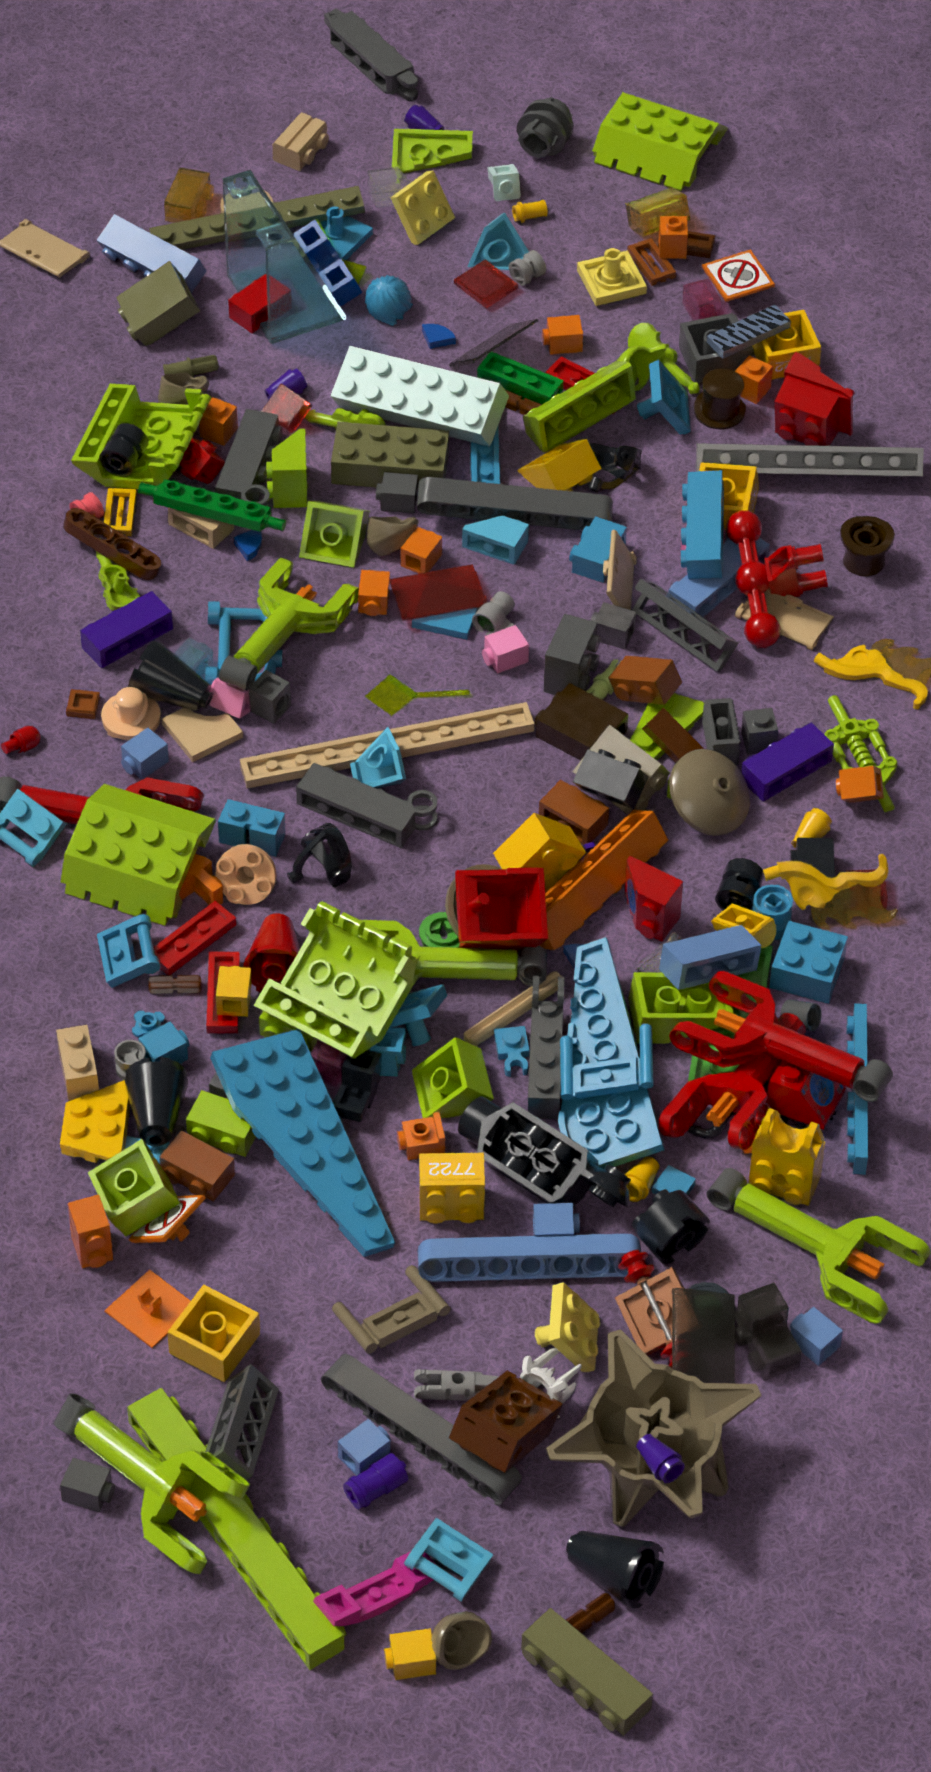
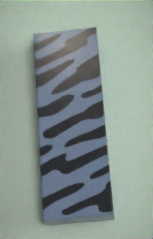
M772 305L707 335V343L724 359L789 329L791 320L776 305Z

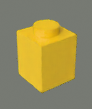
M220 966L216 992L217 1015L248 1017L252 988L251 968Z
M431 1628L389 1634L390 1648H384L386 1669H393L395 1680L436 1674V1655L432 1648Z

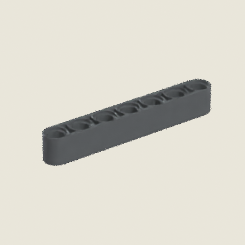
M426 477L419 481L417 510L427 515L487 520L503 515L534 526L583 530L585 526H590L595 516L612 522L613 500L611 497L602 494Z
M342 1354L321 1376V1383L326 1390L332 1389L338 1393L337 1397L353 1408L357 1406L363 1410L362 1414L379 1426L385 1425L390 1429L389 1433L406 1444L409 1442L416 1447L414 1450L430 1461L436 1460L442 1464V1469L458 1480L462 1478L469 1483L468 1487L485 1498L489 1496L496 1501L495 1505H501L521 1483L522 1476L514 1466L504 1473L499 1469L491 1467L485 1460L474 1453L463 1450L459 1444L449 1439L453 1424L349 1354Z

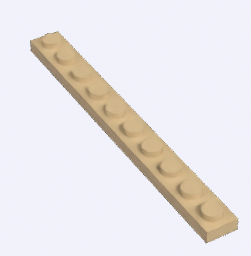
M525 702L393 728L390 731L400 749L401 757L404 758L534 732L535 724L528 704ZM383 731L240 759V768L246 788L303 778L313 763L329 767L334 771L351 768L350 763L355 762Z

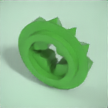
M446 912L431 914L422 921L419 927V937L422 940L423 947H460L459 937L453 931ZM441 926H444V930H446V939L440 936Z

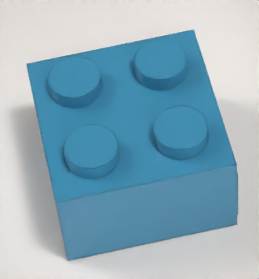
M788 921L771 967L769 988L829 1004L845 959L848 936Z

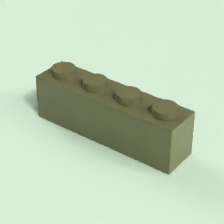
M549 1608L522 1633L521 1650L525 1659L534 1666L539 1664L547 1671L550 1680L556 1686H565L573 1693L575 1701L582 1708L588 1709L590 1707L599 1715L601 1723L608 1730L614 1731L616 1729L624 1736L652 1709L653 1693L552 1608Z

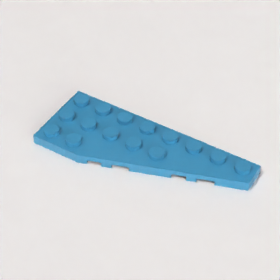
M607 937L578 946L573 979L575 982L574 997L571 998L570 1006L572 1010L571 1023L568 1024L567 1036H570L573 1040V1068L574 1065L632 1056L640 1058ZM640 1087V1090L580 1099L577 1097L571 1100L562 1099L561 1111H559L558 1115L560 1132L589 1150L598 1160V1167L602 1169L607 1164L616 1167L665 1150L649 1088Z
M297 1029L213 1051L210 1059L233 1111L240 1119L244 1118L253 1128V1134L259 1140L263 1139L274 1152L273 1156L305 1192L308 1190L318 1201L317 1205L324 1213L328 1212L338 1223V1229L360 1254L365 1257L393 1248L395 1245L394 1238L301 1031Z

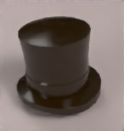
M724 368L711 370L704 376L703 392L696 397L694 402V414L701 424L713 429H728L736 426L743 420L746 406L742 399H740L744 389L742 377L733 370Z
M856 516L846 520L840 530L841 541L846 548L843 557L845 568L849 572L863 577L873 576L882 571L885 566V552L891 548L895 539L892 526L885 520L872 516Z

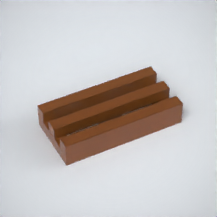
M652 238L627 246L631 258L651 286L656 285L659 281L661 283L665 282L668 278H676V271L667 259H659V248ZM644 248H648L655 259L664 269V272H661L659 270L652 256L648 255Z

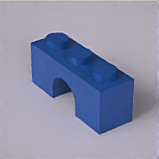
M316 220L293 233L294 238L339 306L346 304L362 293L357 282Z

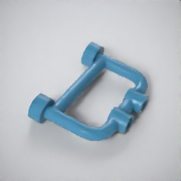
M208 601V624L219 625L218 667H206L205 680L210 685H212L216 678H219L221 666L226 657L230 656L231 619L260 620L264 622L268 617L262 613L261 609L220 607V601ZM278 650L265 664L264 671L267 670L275 674L276 667H282L283 650ZM263 672L257 674L255 681L261 676Z

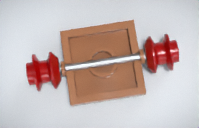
M639 1250L630 1251L622 1256V1262L618 1265V1268L628 1271L629 1274L624 1278L625 1282L637 1283V1286L615 1297L621 1313L637 1346L647 1356L664 1348L660 1356L663 1359L669 1358L671 1363L668 1366L682 1373L687 1372L694 1367L693 1362L697 1359V1355L688 1353L687 1349L691 1346L690 1341L679 1339L701 1328V1322L676 1270L671 1267L649 1278L655 1267L654 1265H646L645 1260L649 1256L648 1253L640 1252Z

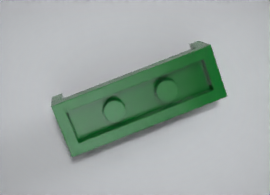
M492 351L489 352L477 368V378L500 383L504 390L522 396V400L527 398L543 405L551 400L553 396L563 393V380Z

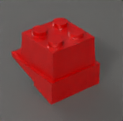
M795 352L784 371V382L774 401L775 433L785 440L794 439L805 445L830 446L839 431L851 436L853 433V396L855 392L850 388L842 387L821 373L820 366L802 354Z
M544 868L455 871L460 948L517 949L519 951L524 947L536 948L548 939Z

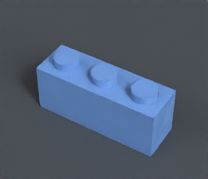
M742 925L665 943L662 948L659 970L678 990L708 983L718 971L729 972L733 975L756 971L761 944Z

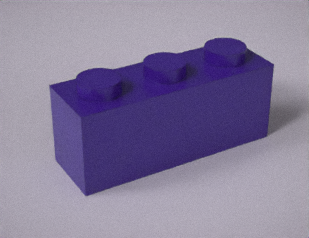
M150 591L81 629V647L102 669L173 630L172 611L153 591Z
M811 722L802 728L795 729L790 735L780 741L771 743L758 754L747 757L742 762L741 773L746 780L748 788L764 802L832 762L834 743Z

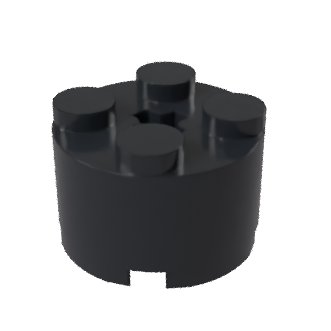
M664 1189L652 1199L653 1204L646 1212L638 1215L633 1220L632 1227L635 1229L638 1238L662 1264H671L675 1261L672 1255L683 1248L689 1252L703 1240L708 1231L705 1223H710V1219L684 1191L676 1190L669 1193L667 1189Z

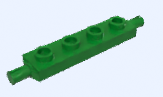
M166 479L157 486L141 482L138 487V493L152 496L153 504L258 532L267 527L283 532L286 527L285 519L272 517L271 507L257 502L245 501L230 495H223L207 491L204 488H196Z

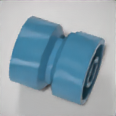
M765 885L754 894L753 911L773 918L776 924L774 940L781 939L788 921H791L793 897L786 888L780 885Z

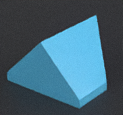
M502 213L484 227L468 267L509 270L510 262L518 258L522 259L524 254L529 252L506 213Z
M389 727L376 738L355 762L350 763L353 778L373 788L401 784L406 779L401 752Z

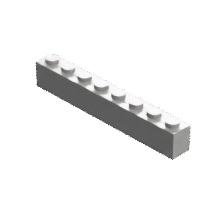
M696 443V472L699 471L700 463L704 462L756 466L758 473L923 476L924 448Z

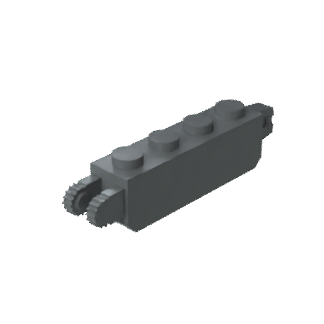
M336 8L324 14V22L330 29V44L385 94L397 92L406 101L417 99L418 91L415 87L418 85V78L413 74V65L409 60L400 55L394 46L389 45L378 32H375L367 25L363 18L357 16L353 11L344 14Z

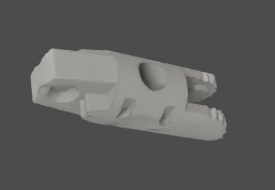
M417 1369L414 1371L416 1382L436 1385L417 1386L414 1390V1397L416 1399L470 1400L499 1376L483 1375L482 1372Z

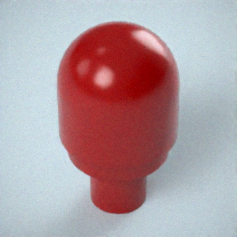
M24 726L14 731L10 735V740L1 744V748L5 754L19 748L21 750L18 753H25L38 746L41 734L34 726Z

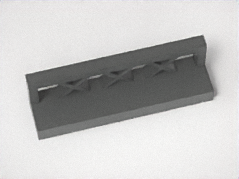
M640 578L635 589L642 594L632 611H635L640 617L714 670L720 672L739 642L656 583ZM650 599L658 605L659 612L648 614L643 608ZM671 614L679 620L680 627L669 629L667 627L666 615ZM692 629L697 632L701 637V643L690 644L687 630ZM709 645H715L719 649L724 650L717 662L710 658Z
M250 1364L228 1379L205 1451L212 1453L245 1480L253 1476L279 1388L253 1365ZM257 1386L266 1393L265 1398H261ZM250 1406H254L258 1420H254ZM243 1428H247L252 1442L247 1441ZM236 1450L241 1451L245 1464L235 1456Z

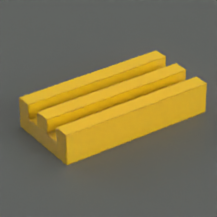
M108 488L104 523L132 537L137 496L136 489ZM114 496H119L116 526H111ZM125 497H129L126 526H122Z

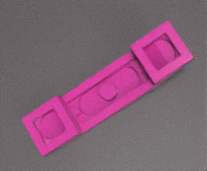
M408 1552L396 1558L392 1568L348 1589H345L341 1584L314 1597L313 1602L333 1626H347L368 1620L388 1611L433 1581V1579L416 1568L411 1570L404 1565L405 1560L410 1554ZM424 1553L423 1557L436 1565L430 1556Z

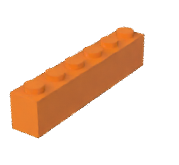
M633 810L545 893L548 939L539 946L549 950L561 947L565 943V939L572 932L581 928L584 925V921L592 913L600 910L603 907V903L612 894L620 891L622 885L626 882V865L629 856L646 863L660 852V848L668 841V838L654 811Z

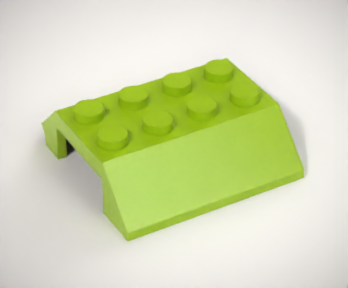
M622 92L600 125L592 150L594 152L593 156H596L594 163L612 168L617 159V171L636 176L641 167V179L660 184L664 175H666L664 186L682 191L684 186L690 187L696 179L697 163L710 143L718 145L728 127Z
M110 383L71 459L72 464L105 487L138 489L141 482L157 486L164 479L168 480L178 468L211 397L208 394H203L202 389L186 388L184 393L188 405L141 402L135 385ZM122 423L137 426L147 435L149 440L148 447L141 458L138 459V463L132 473L127 477H118L109 473L99 461V455L117 426Z
M103 784L87 799L65 851L60 881L66 884L65 894L85 900L88 893L91 892L90 902L113 909L116 901H119L118 911L138 916L142 915L144 910H147L146 915L150 917L151 922L166 926L169 918H177L183 903L179 892L198 846L206 847L216 819Z
M321 901L315 910L309 908L301 922V925L310 933L283 980L279 984L269 978L254 1006L344 1054L356 1058L382 1041L413 987L416 957L411 955V945L395 937L389 941V934L371 925L365 927V922L345 912L340 915L339 909Z

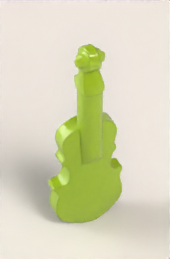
M650 323L636 325L628 336V347L644 346L649 349L666 345L667 349L664 357L658 360L681 385L688 388L691 395L697 394L700 391L699 384L693 382L691 377L676 365L677 352L670 348L669 344L661 342V332L656 331Z
M298 408L294 412L297 419L302 420L305 418L310 423L330 426L335 429L337 428V422L386 425L380 416L370 413L367 409H361L359 414H354L350 410L346 411L341 408H337L333 415L318 413L314 409L309 411L305 408Z
M96 551V557L101 565L98 578L102 582V586L106 588L103 597L106 599L107 607L112 611L118 610L137 597H140L137 593L138 589L128 584L129 577L126 574L125 568L113 565L109 558Z

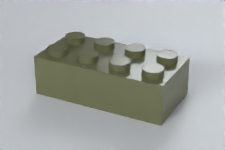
M337 422L331 458V484L376 488L377 483H382L384 472L418 475V485L419 481L426 477L445 478L449 456V431Z

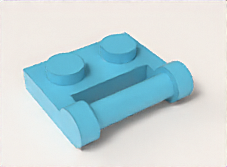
M17 789L0 813V840L25 857V862L34 867L43 859L67 824L27 794ZM9 822H13L38 841L37 845L32 848L8 831L6 827Z
M435 1518L408 1555L404 1565L411 1570L416 1568L453 1592V1597L462 1602L489 1564L493 1554L443 1521ZM424 1553H427L428 1555H430L440 1563L444 1564L460 1576L464 1577L463 1580H458L457 1578L453 1577L437 1565L433 1564L432 1562L424 1558Z

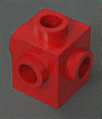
M192 438L179 465L181 466L180 471L189 479H196L209 484L222 469L225 461L215 453L217 448L211 442L204 438L202 441Z

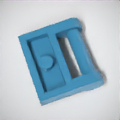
M148 915L135 916L97 934L106 982L111 988L144 973L153 974L159 971L160 962L154 953L150 934L152 924ZM136 932L138 933L143 956L139 960L135 958L131 935Z

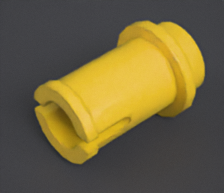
M545 200L524 204L517 202L516 205L512 206L514 220L521 221V223H524L527 219L546 217L548 214Z

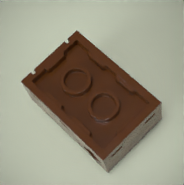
M508 1370L461 1406L449 1435V1439L459 1444L463 1450L474 1453L485 1460L488 1465L504 1473L550 1435L563 1403L554 1398L551 1399L548 1394L525 1380L516 1378L517 1375Z

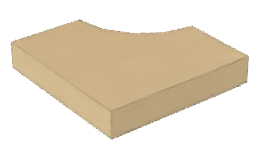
M182 708L162 718L164 728L192 762L243 738V731L228 713L218 716H204L193 712L191 709Z

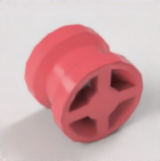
M92 492L84 495L82 500H75L69 505L70 509L78 508L85 510L98 519L104 517L103 506L98 497Z

